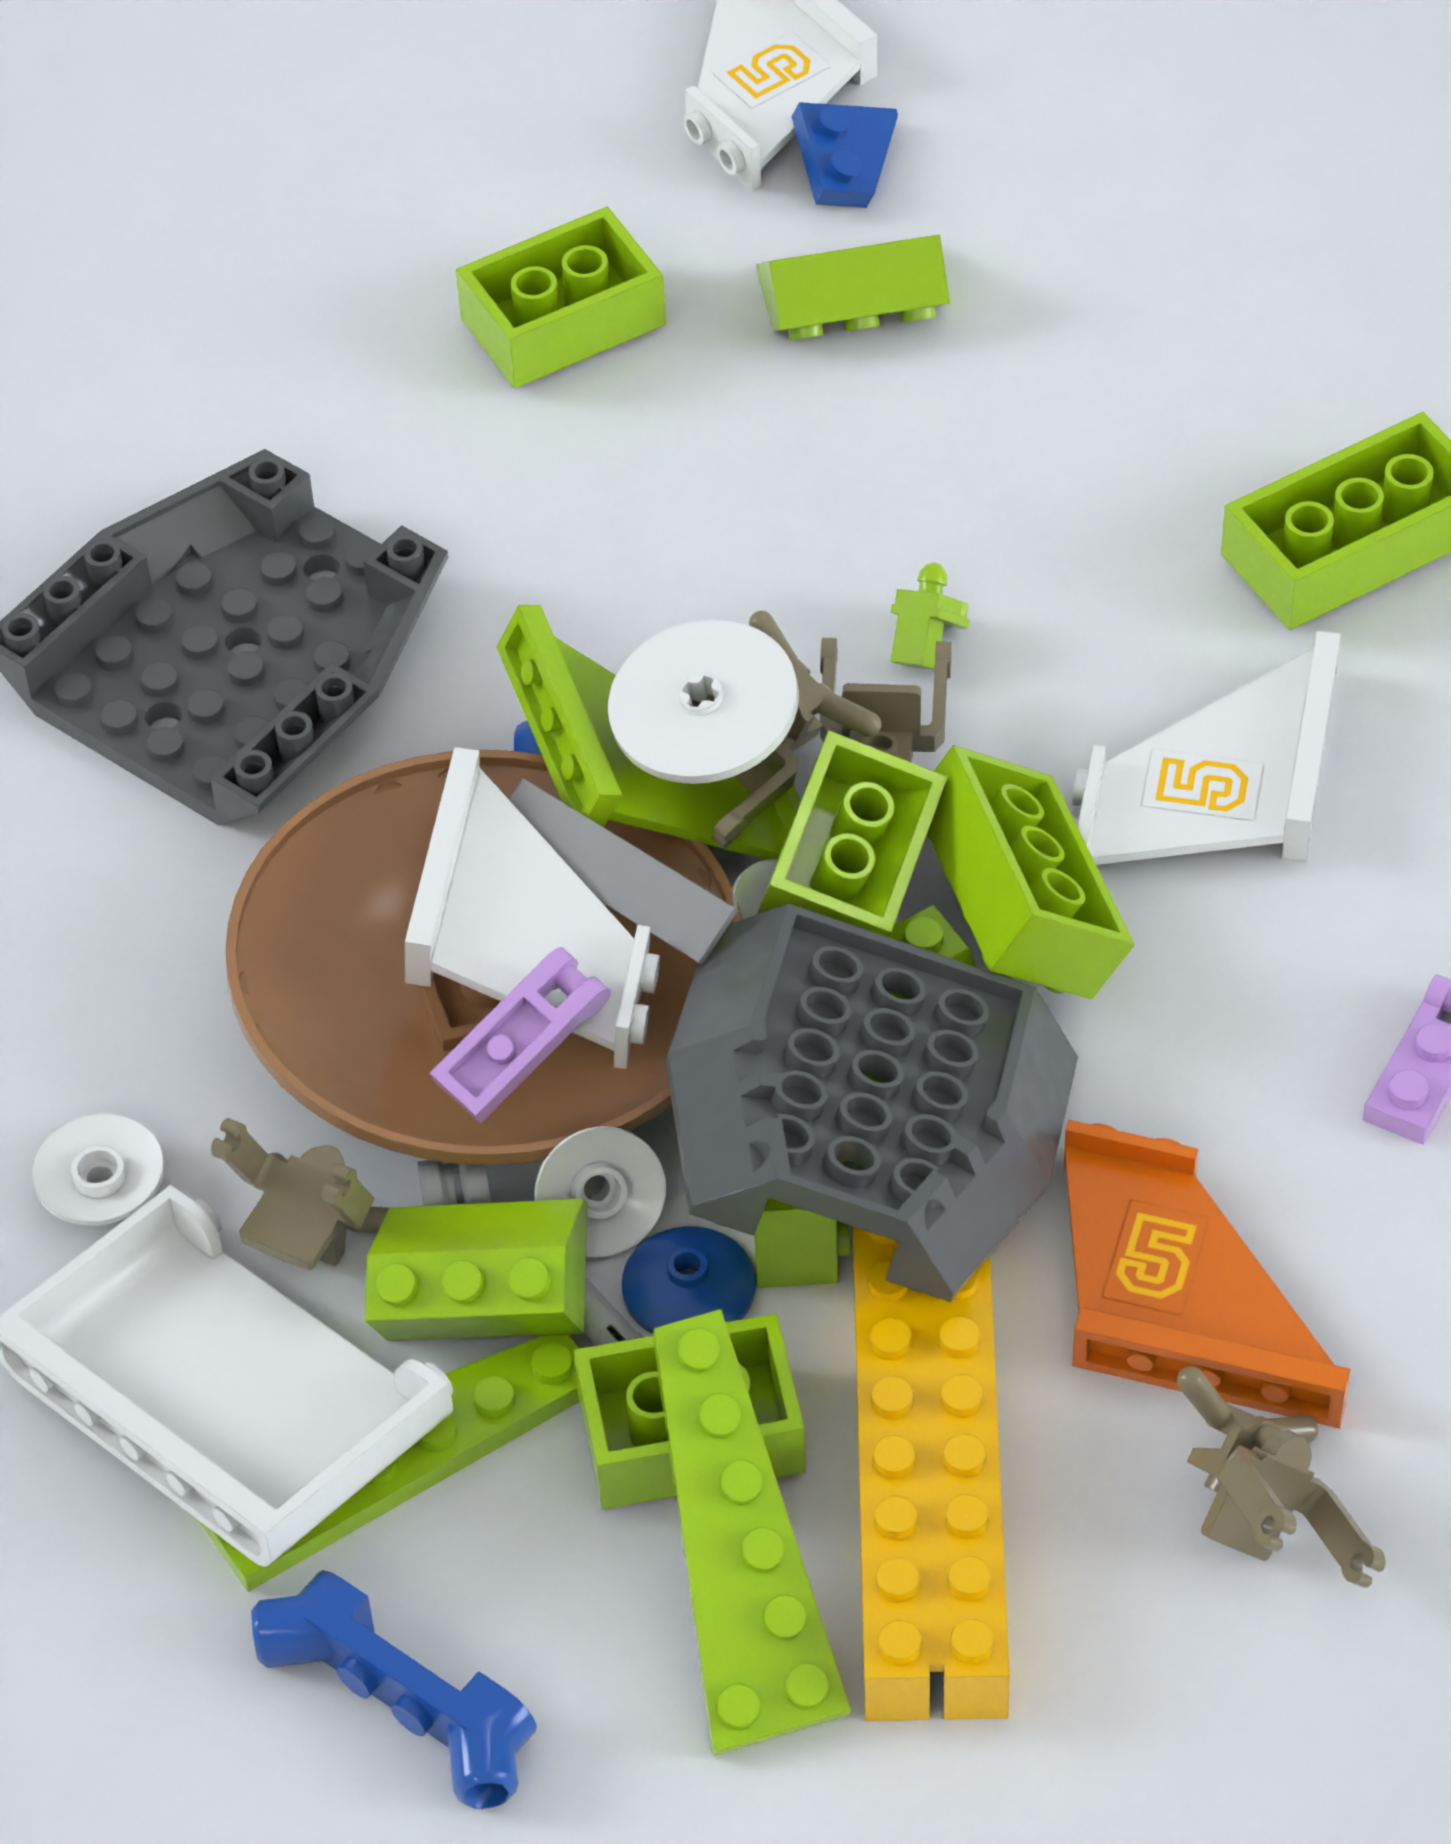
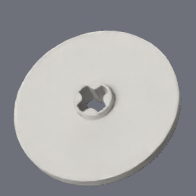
M709 619L687 622L671 627L651 637L625 660L618 670L610 689L608 698L609 722L614 738L624 755L648 774L678 783L699 784L720 781L736 776L756 766L781 744L790 731L797 713L799 703L798 682L793 665L783 648L774 639L757 628L729 620ZM709 694L713 695L715 700L710 701L705 699ZM693 700L701 702L698 707H693Z

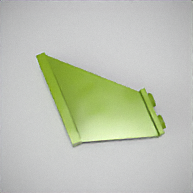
M518 605L496 648L561 801L602 827L606 825L608 820L691 841H704L707 845L722 848L711 838L714 832H716L714 830L715 825L727 813L749 797L751 793L735 777L710 783L689 784L660 779L639 769L619 748L609 722L608 698L616 675L556 638L552 633L541 605ZM795 784L752 820L733 843L723 849L766 860H778L800 802Z

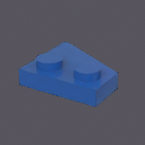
M799 102L791 117L815 204L867 208L878 185L898 118L897 109Z

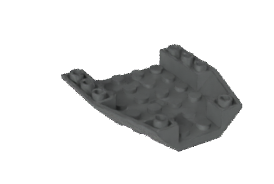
M263 449L98 532L0 621V672L35 716L216 825H221L261 812L379 698L448 559V551L403 525L382 544L316 508L314 506L310 474L272 452ZM319 571H332L336 573L333 578L324 577L316 580L309 578L312 574ZM250 643L259 646L254 652L243 651L236 654L230 652L240 644ZM163 718H173L179 721L174 727H160L157 729L150 727L155 721Z
M789 903L731 923L707 960L702 965L697 963L666 1058L689 1214L754 1236L767 1200L771 1198L798 1209L840 1221L866 1232L896 1240L886 1281L951 1302L1047 1190L1051 1181L1078 1056L1034 986ZM887 991H894L904 995L907 999L897 998L889 994ZM863 1074H872L878 1076L881 1079H883L885 1083L872 1081ZM838 1160L853 1162L860 1166L862 1170L847 1168Z

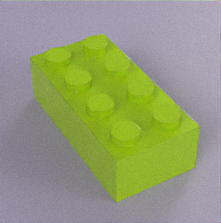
M1422 411L1224 506L1221 555L1289 630L1301 626L1451 553V440Z
M952 745L934 770V772L948 778L926 836L932 842L942 864L943 874L953 888L963 910V918L974 934L982 952V959L985 965L993 973L1011 979L1017 978L1042 985L1054 993L1061 994L1066 992L1092 1000L1135 946V943L1053 776Z

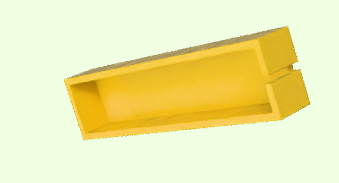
M853 1226L865 1721L930 1720V1672H944V1720L1008 1719L1010 1671L991 1260L989 1257L954 1299L948 1302L886 1281L896 1240L866 1232Z

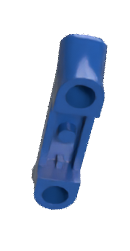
M319 1571L298 1595L259 1600L253 1607L251 1619L257 1660L266 1668L323 1661L337 1671L340 1680L353 1693L362 1698H369L373 1695L389 1706L395 1718L407 1730L417 1736H424L427 1732L449 1748L453 1791L458 1801L474 1809L493 1808L504 1804L516 1793L518 1776L515 1754L536 1732L537 1725L529 1710L508 1690L478 1671L466 1686L459 1691L375 1634L368 1595L329 1571Z

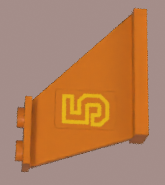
M1068 1120L1065 1129L1064 1169H1066L1079 1314L1074 1328L1072 1366L1181 1391L1177 1385L1178 1373L1185 1367L1194 1366L1203 1372L1222 1398L1228 1403L1288 1417L1309 1416L1318 1424L1340 1429L1346 1407L1351 1369L1334 1365L1196 1178L1199 1149L1181 1145L1177 1141L1168 1138L1153 1139L1117 1131L1105 1124H1086Z

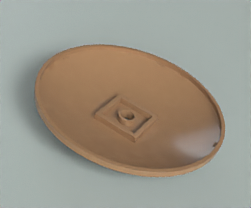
M480 750L479 767L508 799H510L524 778L561 801L541 754L506 750ZM453 751L418 756L383 765L339 784L301 808L261 848L245 873L234 898L228 921L226 966L229 993L234 1013L243 1034L261 1064L282 1088L304 1107L329 1124L366 1142L422 1159L457 1164L500 1165L545 1160L562 1140L587 1128L609 1126L630 1132L653 1119L672 1105L666 1058L698 962L651 933L649 953L660 955L657 986L654 994L643 992L641 1004L650 1006L644 1045L632 1043L627 1069L614 1068L613 1050L571 1033L481 1124L432 1079L430 1072L501 1002L435 972L431 987L405 983V939ZM611 820L607 821L604 828L733 906V888L722 866L704 841H691ZM738 902L737 910L739 911L737 912L731 923L743 919ZM603 904L631 936L635 938L637 924Z

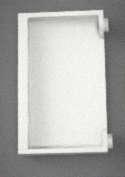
M170 1184L0 1315V1361L10 1375L24 1388L251 1561L260 1566L267 1567L453 1412L451 1397L453 1387L445 1373L438 1366L430 1362L423 1364L417 1360L409 1359L399 1366L395 1374H393L223 1252L218 1233L221 1230V1222L212 1207L202 1199L192 1200Z

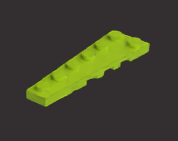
M715 1310L654 1328V1350L665 1427L668 1432L673 1484L676 1488L681 1523L680 1533L683 1554L686 1559L691 1594L690 1604L693 1625L696 1629L702 1689L713 1755L715 1757L846 1717L851 1712L848 1699L722 1310Z
M568 1334L542 1335L445 1373L453 1387V1394L451 1395L453 1412L267 1567L254 1563L202 1522L200 1524L249 1592L578 1403L573 1350L579 1349V1347Z

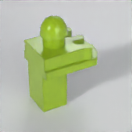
M936 562L926 564L920 570L917 581L920 582L918 591L897 589L895 604H892L890 612L898 615L890 662L905 667L935 670L936 641H942L944 627L969 628L970 619L966 618L969 603L942 594L943 587L947 586V573Z

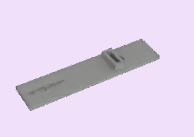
M524 778L509 799L603 904L637 925L650 926L651 934L701 965L707 960L739 911Z

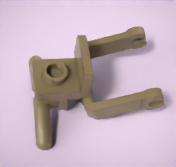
M757 611L752 614L749 626L766 633L788 655L798 682V709L791 729L781 744L759 764L733 776L751 795L727 813L715 825L714 830L716 832H714L711 838L722 848H726L733 843L752 820L793 786L799 757L793 751L816 737L822 727V723L814 716L815 714L819 713L866 737L875 736L880 731L882 725L881 719L876 713L835 694L824 683L819 684L810 676V670L797 658L775 620L766 611ZM708 694L705 700L714 701L715 699L713 695ZM692 701L693 707H698L701 703L700 701Z
M822 638L820 656L822 683L835 693L838 660L837 638ZM936 641L932 722L929 725H921V688L919 686L847 683L843 686L842 697L876 713L881 719V729L875 736L866 737L820 715V722L822 723L820 738L824 742L827 732L830 730L911 763L913 752H935L944 743L947 678L951 677L952 642Z
M230 1118L223 1120L220 1130L226 1133L224 1141L218 1138L213 1140L211 1154L224 1160L243 1181L264 1191L261 1199L239 1230L240 1239L243 1244L305 1270H312L319 1260L332 1266L338 1264L345 1251L346 1229L354 1232L378 1233L390 1207L371 1206L375 1198L357 1179L356 1170L345 1166L344 1158L337 1148L329 1145L314 1147L306 1151L300 1158L291 1155L287 1160L280 1153L273 1152L268 1154L247 1132L245 1124Z
M1194 1366L1183 1368L1177 1376L1178 1387L1210 1427L1227 1435L1221 1448H1192L1186 1461L1207 1472L1209 1475L1204 1486L1217 1492L1201 1527L1202 1535L1266 1561L1271 1556L1272 1551L1282 1549L1283 1541L1279 1538L1281 1532L1289 1535L1295 1533L1297 1524L1292 1512L1296 1510L1306 1517L1338 1562L1344 1578L1348 1582L1368 1588L1372 1584V1577L1363 1573V1564L1368 1568L1381 1572L1385 1568V1556L1380 1548L1370 1543L1334 1491L1320 1479L1313 1477L1315 1473L1308 1470L1312 1458L1309 1443L1318 1435L1316 1421L1309 1416L1268 1419L1262 1416L1257 1417L1227 1404L1199 1368Z

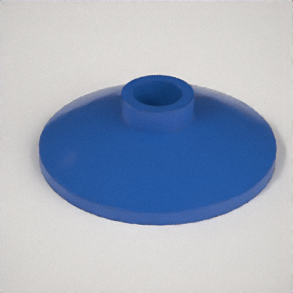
M697 1226L671 1228L651 1236L634 1250L627 1260L622 1274V1295L625 1306L632 1318L651 1334H653L654 1328L719 1309L722 1310L725 1322L742 1320L753 1303L756 1291L755 1271L746 1251L729 1236L713 1229ZM688 1269L697 1271L690 1275L679 1273L682 1270Z

